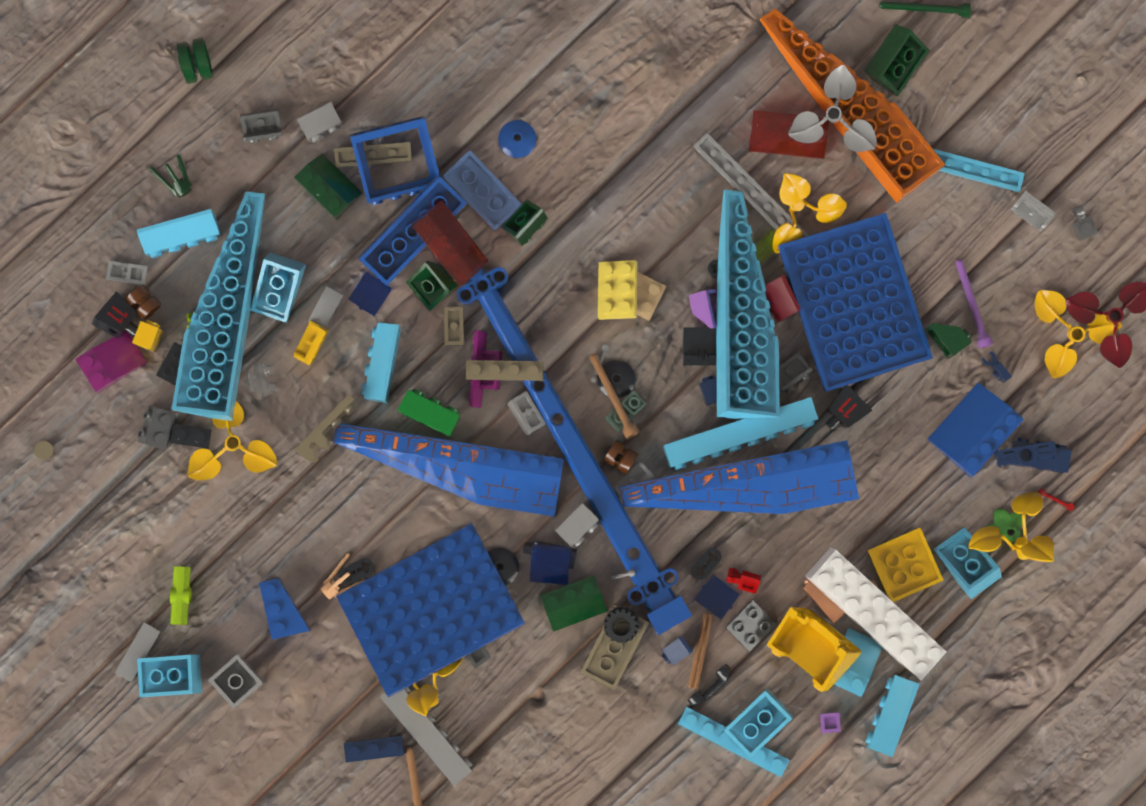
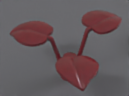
M1134 282L1124 286L1119 293V300L1124 305L1120 309L1112 308L1108 312L1097 311L1100 305L1099 300L1091 292L1077 293L1065 301L1069 314L1079 323H1092L1095 319V314L1105 315L1107 321L1114 324L1113 336H1107L1102 340L1100 351L1108 362L1118 368H1122L1128 362L1132 352L1130 337L1127 334L1117 335L1118 323L1122 321L1124 317L1123 310L1126 307L1134 314L1146 311V282Z

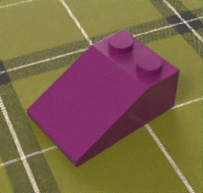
M126 331L119 339L113 337L75 359L97 393L102 392L148 363L138 346L132 343L133 338Z

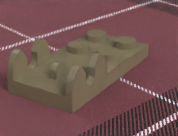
M348 394L294 450L306 460L317 462L318 458L315 452L319 450V447L327 450L330 449V442L325 434L332 427L336 429L343 421L341 418L346 413L349 415L355 410L357 402Z
M615 603L612 610L622 606ZM637 615L639 621L638 632L627 643L613 642L610 637H607L603 626L580 673L615 690L650 620ZM619 617L615 619L613 626L617 632L624 633L628 631L630 624L626 618Z

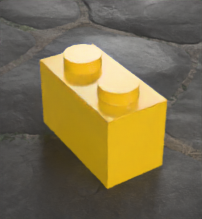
M147 320L146 323L140 321L132 343L156 353L164 331L155 322Z

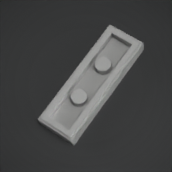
M144 622L115 673L133 682L138 673L137 659L147 658L161 631Z

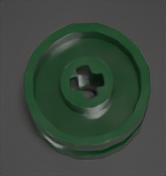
M203 37L193 39V52L186 41L176 44L180 68L187 84L197 82V70H199L203 80L214 78L210 57Z

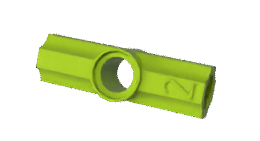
M174 566L173 587L170 590V604H172L170 624L188 625V610L191 603V567Z

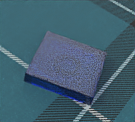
M532 544L530 582L568 585L571 548Z

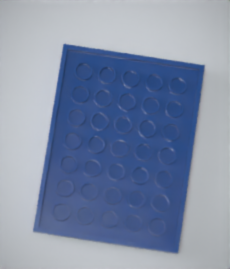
M886 213L778 246L791 290L801 308L799 315L824 392L933 358Z
M472 523L336 596L388 698L525 624Z

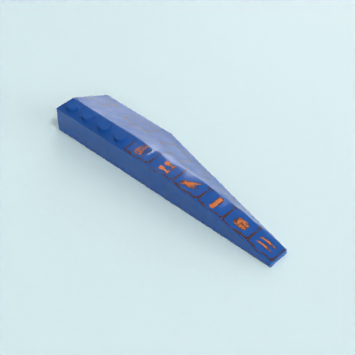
M340 424L336 428L334 443L476 504L555 517L564 462L562 458Z
M848 440L620 487L623 506L787 514L859 499Z

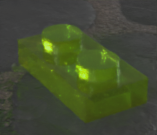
M772 229L755 244L757 250L755 252L757 261L759 260L760 265L774 253L772 242L775 232Z

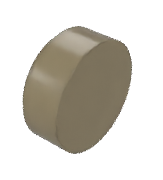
M40 441L34 447V454L38 459L48 460L54 454V447L48 441Z

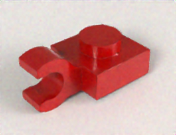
M729 568L726 582L738 584L737 589L756 594L761 575L744 570L740 574L737 569Z

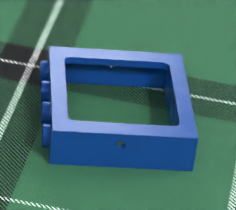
M425 116L350 134L367 203L372 202V205L383 203V199L390 198L391 200L402 198L401 195L409 193L410 196L419 194L420 190H423L439 174ZM418 128L429 176L380 190L374 189L362 142Z

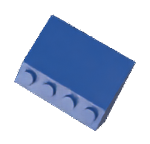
M977 383L927 440L965 474L973 477L1024 419L1009 405L980 383Z

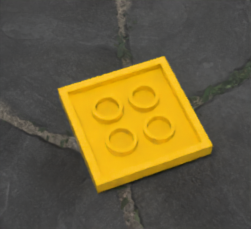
M921 527L867 550L884 591L892 602L944 581Z

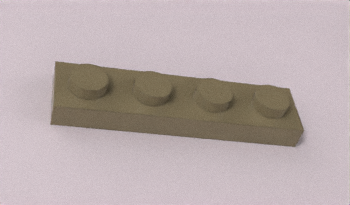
M410 141L363 145L368 165L412 161ZM353 146L334 148L336 167L357 166Z
M466 360V380L543 381L544 362Z

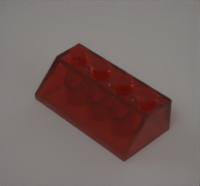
M753 110L748 152L824 159L829 120L820 125L823 128L824 134L818 141L802 143L788 135L793 121L798 115Z
M442 200L411 223L412 227L459 287L475 276L489 261Z

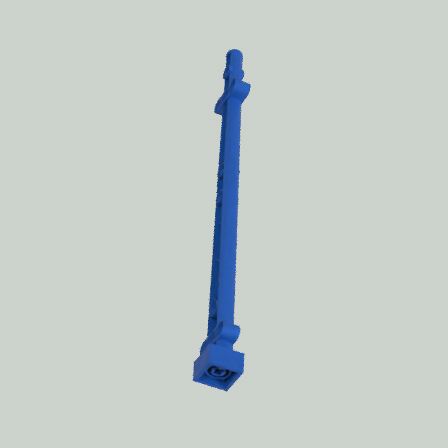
M451 219L443 227L441 233L469 282L458 290L457 297L459 302L463 305H470L479 300L511 361H538L497 289L507 284V271L502 267H497L486 272L458 222ZM460 250H469V255L466 258L460 257ZM499 272L505 275L504 280L500 282L494 279L495 274ZM480 282L488 284V288L485 291H480L477 288ZM464 291H469L471 293V298L469 300H463L461 298V294ZM544 369L542 382L545 387L543 390L537 391L534 389V384L537 381H523L627 572L630 569L635 570V576L630 577L635 587L627 595L630 604L640 605L643 602L645 603L650 612L646 616L657 635L692 617L682 597L679 596L677 598L671 589L678 581V573L674 569H666L661 572ZM560 414L564 420L561 424H555L552 420L553 416ZM631 548L638 549L639 557L636 559L630 558L628 551ZM667 572H672L675 575L674 582H666L664 575ZM652 581L658 584V590L654 593L650 592L647 588L648 583ZM633 591L641 593L642 598L639 602L631 600L630 596Z

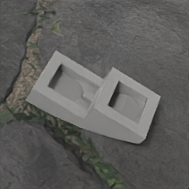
M109 260L105 280L145 285L148 266Z
M327 285L308 322L311 320L327 328L344 294Z

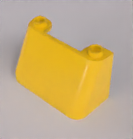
M790 607L767 643V646L772 649L771 652L778 657L788 656L814 677L812 679L813 686L821 692L829 691L861 654V650L815 612L805 607Z

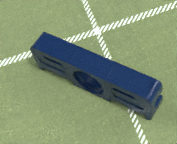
M1054 441L995 452L996 463L999 468L1002 467L1001 465H1019L1052 458V456L1053 459L1057 457ZM1023 449H1028L1031 452L1029 460H1024L1021 457Z

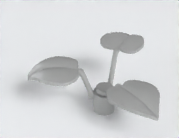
M841 65L833 70L824 84L826 96L836 98L834 106L827 109L826 116L821 121L813 112L805 111L800 113L794 119L788 132L791 138L802 143H814L824 134L823 128L820 126L827 120L832 123L840 121L849 129L844 134V143L847 148L855 152L874 150L876 148V134L872 126L867 121L861 119L855 120L852 126L848 125L842 118L841 109L837 107L840 98L843 100L850 99L855 94L857 88L854 77L845 65Z

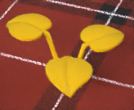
M784 173L779 196L781 201L790 207L789 212L793 224L791 226L789 223H783L778 227L773 237V251L780 253L779 245L803 238L802 231L799 228H795L797 224L794 211H801L804 205L817 211L816 218L818 221L830 223L837 220L844 213L847 203L838 194L827 193L819 199L818 207H815L804 200L810 194V184L798 175Z
M1039 290L1034 303L1037 316L1046 323H1051L1057 318L1068 328L1067 337L1070 341L1064 347L1060 344L1052 345L1047 349L1044 356L1045 364L1051 377L1059 378L1067 374L1076 364V352L1073 349H1067L1074 341H1082L1087 331H1089V338L1093 342L1101 344L1105 337L1113 336L1114 324L1109 323L1105 315L1095 314L1094 321L1087 324L1088 327L1085 329L1079 326H1071L1059 316L1066 310L1065 298L1055 291ZM1121 322L1118 323L1117 331L1122 327Z
M238 402L235 403L233 421L212 418L213 424L218 429L227 427L229 436L224 442L225 447L215 456L208 449L196 450L189 460L187 473L189 478L194 480L214 478L221 470V464L216 459L226 450L233 452L238 448L246 453L243 456V464L251 472L259 473L277 466L276 456L268 444L260 440H253L249 443L248 449H245L240 445L239 437L233 435L230 427L239 426L244 419V411Z
M1028 492L1017 496L1012 501V510L1016 514H1022L1023 537L1017 538L1014 544L1005 535L1000 534L998 527L987 526L974 533L968 546L969 549L991 552L1001 546L1003 539L1011 547L1012 551L1016 550L1017 557L1021 560L1032 559L1054 562V543L1050 537L1036 536L1031 541L1027 538L1026 514L1034 516L1041 511L1043 507L1041 494L1038 492Z
M464 657L433 673V686L425 684L419 688L416 683L413 684L416 690L408 694L406 698L408 706L415 712L426 716L429 709L436 706L439 702L436 676L445 677L453 673Z

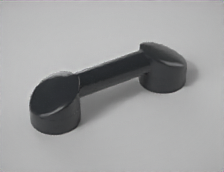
M727 664L723 665L715 673L719 679L703 694L698 690L689 698L688 702L691 705H697L708 701L726 683L730 667Z

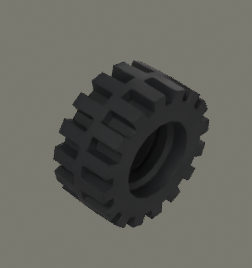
M627 607L614 608L608 613L604 621V631L607 637H610L613 642L616 641L617 643L631 641L639 629L637 615ZM619 617L626 618L630 624L628 631L624 633L617 632L613 626L615 619Z

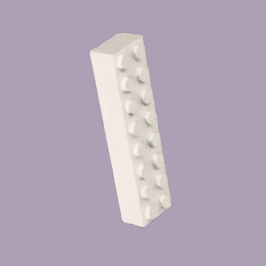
M830 547L805 575L806 578L915 678L922 681L945 655L946 651L836 549Z

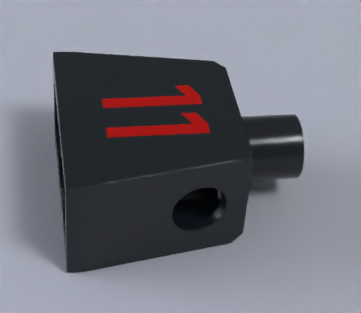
M115 292L95 315L92 325L118 339L125 331L132 337H135L138 326L133 322L136 319L137 312L118 292Z
M846 385L827 409L832 417L825 425L831 431H834L840 424L847 429L869 414L872 409Z

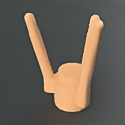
M350 553L346 554L330 576L323 581L324 585L320 589L328 599L332 597L337 598V595L365 581V579L360 580L338 591L340 589L339 584L350 573L347 572L337 581L333 577L350 557Z

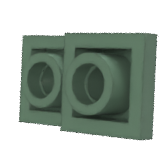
M635 391L630 393L621 402L629 420L647 405ZM616 409L605 417V420L617 433L624 427Z

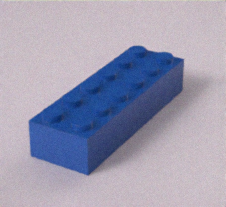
M438 174L358 256L359 260L387 286L467 204L466 200Z

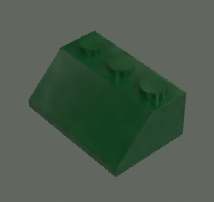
M895 24L864 69V72L873 81L894 95L899 96L929 52V49L910 29Z
M323 153L309 162L294 177L335 220L363 194Z
M595 576L540 595L553 632L607 612Z

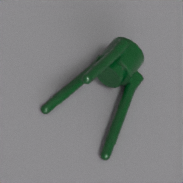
M177 155V159L184 180L182 178L178 180L169 164H165L169 174L175 181L172 185L150 166L149 169L174 196L177 195L181 198L192 191L190 188L192 184L188 179L180 155Z

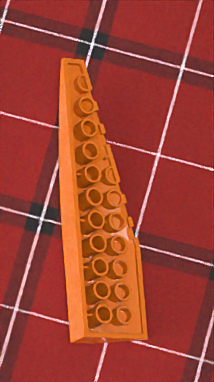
M773 9L760 18V21L782 55L825 114L827 109L834 106L836 98L827 97L824 91V84L828 76L841 65H845L852 74L857 85L856 92L850 99L843 100L840 98L837 107L841 109L842 118L848 125L852 126L855 120L861 119L867 121L872 126L876 134V148L856 153L896 203L912 193L945 166V163L898 105L894 102L891 103L884 97V94L880 91L877 92L869 86V82L859 78L855 71L832 53L829 54L825 51L821 44L811 40L807 33L796 28L794 23L778 10ZM840 121L833 123L844 137L845 132L849 129Z

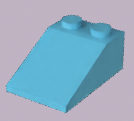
M270 252L263 260L250 311L287 323L302 282L306 264Z
M964 527L937 546L934 551L958 585L972 599L1000 579L1002 575L1000 567L987 552L969 549L968 546L972 535Z
M848 628L844 636L861 650V654L834 685L862 697L882 646L874 639Z
M200 655L137 659L139 697L202 693Z
M766 688L724 731L751 758L792 720L794 715Z

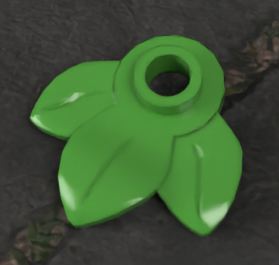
M995 509V523L987 526L998 527L1000 534L1005 535L1011 543H1015L1016 539L1021 536L1022 515L1015 512L1010 515L1004 509ZM1009 530H1013L1015 534L1013 536H1009L1007 532Z

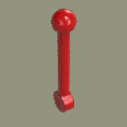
M1044 489L1038 490L1041 496H1045L1065 506L1069 511L1074 510L1075 506L1073 503H1066L1046 493Z

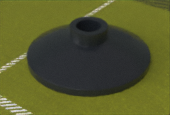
M613 360L602 366L618 398L627 396L633 390L636 377L634 370L629 364L624 361ZM615 375L620 377L619 382L613 381ZM598 376V386H599L600 390H601L606 396H608V394H607V392H606V390H605V388H604V386H603V384H602V382H601V380H600V378H599V376Z
M505 548L490 550L488 554L495 567L498 563H502L504 566L503 570L498 571L505 585L510 584L519 572L517 557L513 552Z

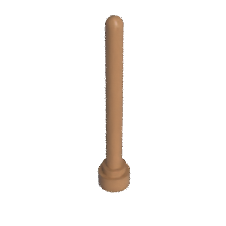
M592 354L590 360L624 425L623 434L625 438L629 439L640 433L637 425L630 422L597 355Z
M408 746L406 748V756L414 806H422L414 751L411 746Z

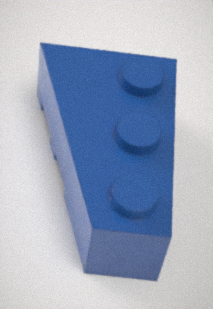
M280 579L259 583L272 640L312 631Z

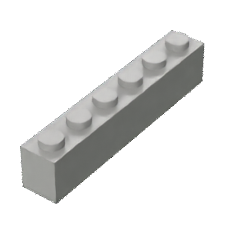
M409 687L389 698L386 693H383L380 698L454 786L472 772L471 766L473 764L466 756L464 758L461 757L458 753L460 749L454 742L450 743L446 739L448 734L441 726L439 728L436 727L433 723L436 721L429 712L426 716L421 715L408 706L406 698L411 691Z

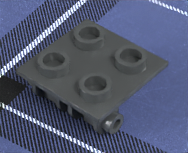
M754 600L748 602V605L742 611L740 610V613L736 614V617L730 623L728 622L726 629L749 652L777 625Z

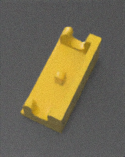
M310 320L293 357L309 366L313 364L329 329Z

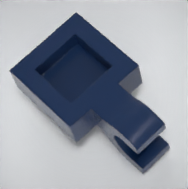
M989 352L992 358L990 362L986 361L984 357L981 359L985 366L992 367V374L998 381L1001 380L1004 383L1012 377L1003 364L997 360L994 352Z

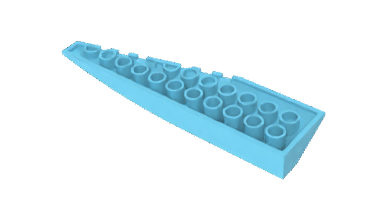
M725 189L722 201L717 272V417L734 419L779 418L778 337L775 336L774 320L771 319L769 312L770 304L765 295L766 287L760 262L756 258L755 252L757 250L751 237L752 229L747 220L748 213L743 192Z

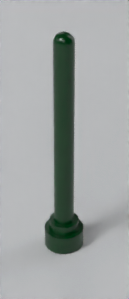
M887 1L879 3L881 9L954 13L962 16V18H970L971 3L959 4V6Z

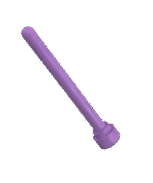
M958 259L956 267L979 335L977 337L979 349L993 345L992 337L986 334L964 263L961 259Z

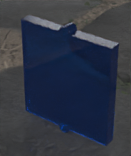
M365 272L348 300L357 305L360 310H365L375 317L392 291V288L388 285L386 286L379 278L377 279L368 272Z
M713 574L708 582L702 585V590L694 600L721 620L727 611L732 609L733 603L740 594Z

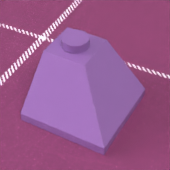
M717 289L704 290L689 295L692 313L708 327L716 328Z

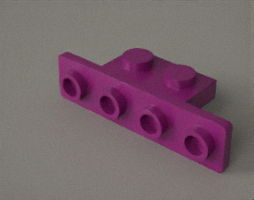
M475 330L473 337L474 349L471 360L502 361L503 352L486 351L487 332ZM470 380L469 406L481 408L483 389L500 390L501 380Z

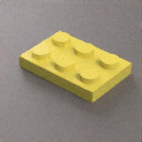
M637 261L599 262L598 319L637 318Z

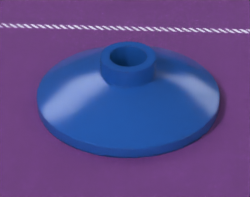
M510 121L500 130L498 137L500 148L510 157H525L533 151L536 145V133L532 126L525 121ZM520 135L521 139L519 141H515L514 136Z

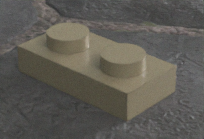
M444 307L445 346H464L463 307Z

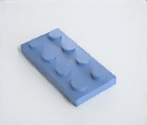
M471 150L442 176L494 231L498 230L522 205Z

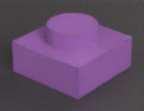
M839 712L819 714L821 733L841 732Z

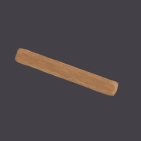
M702 614L688 683L689 688L698 689L713 617L711 614Z

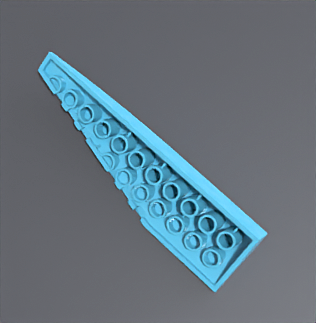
M245 192L234 223H232L229 229L228 237L223 243L221 253L216 259L206 282L205 290L198 301L199 304L195 312H193L189 327L184 333L172 410L213 419L233 421L257 268L265 202L264 193Z

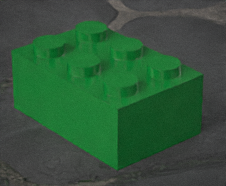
M416 389L412 391L407 390L397 410L400 414L450 438L461 419L457 409L448 406L446 409L441 406L442 403L432 397L428 400L424 398V393Z

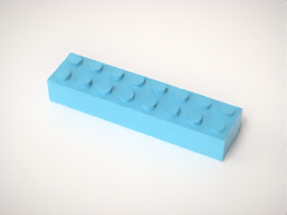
M810 397L780 407L779 418H745L663 446L669 468H674L677 471L686 468V463L689 462L695 465L704 462V458L711 456V459L723 455V451L729 450V453L741 450V445L744 444L750 447L759 444V440L763 438L766 441L778 437V433L781 432L787 435L797 431V427L801 426L802 429L815 425L814 422L818 420V416Z

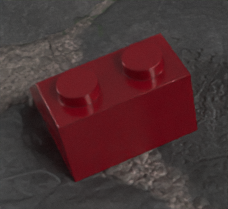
M784 275L765 285L766 299L770 304V316L775 324L796 315L801 310Z

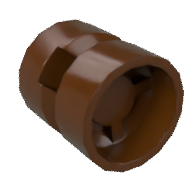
M144 284L133 290L125 299L133 309H137L136 312L142 320L151 317L162 305L155 296H150L151 292Z
M616 440L603 461L611 466L616 465L617 470L626 475L639 454L632 449L626 450L625 445ZM618 453L623 455L621 460L616 457Z

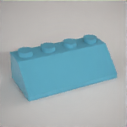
M211 209L136 230L145 255L151 256V258L160 257L162 252L166 251L170 253L178 252L181 250L180 247L187 245L188 248L198 246L201 241L213 242L218 240L217 237L221 236L216 215Z
M377 323V327H373L372 338L375 339L373 346L370 345L368 357H371L370 365L366 364L365 376L368 377L367 382L363 383L361 390L365 400L388 403L401 327L398 324Z
M896 675L888 678L885 686L888 689L885 696L882 695L879 702L880 712L875 714L872 725H874L873 731L868 733L865 743H868L867 748L893 757L919 683Z

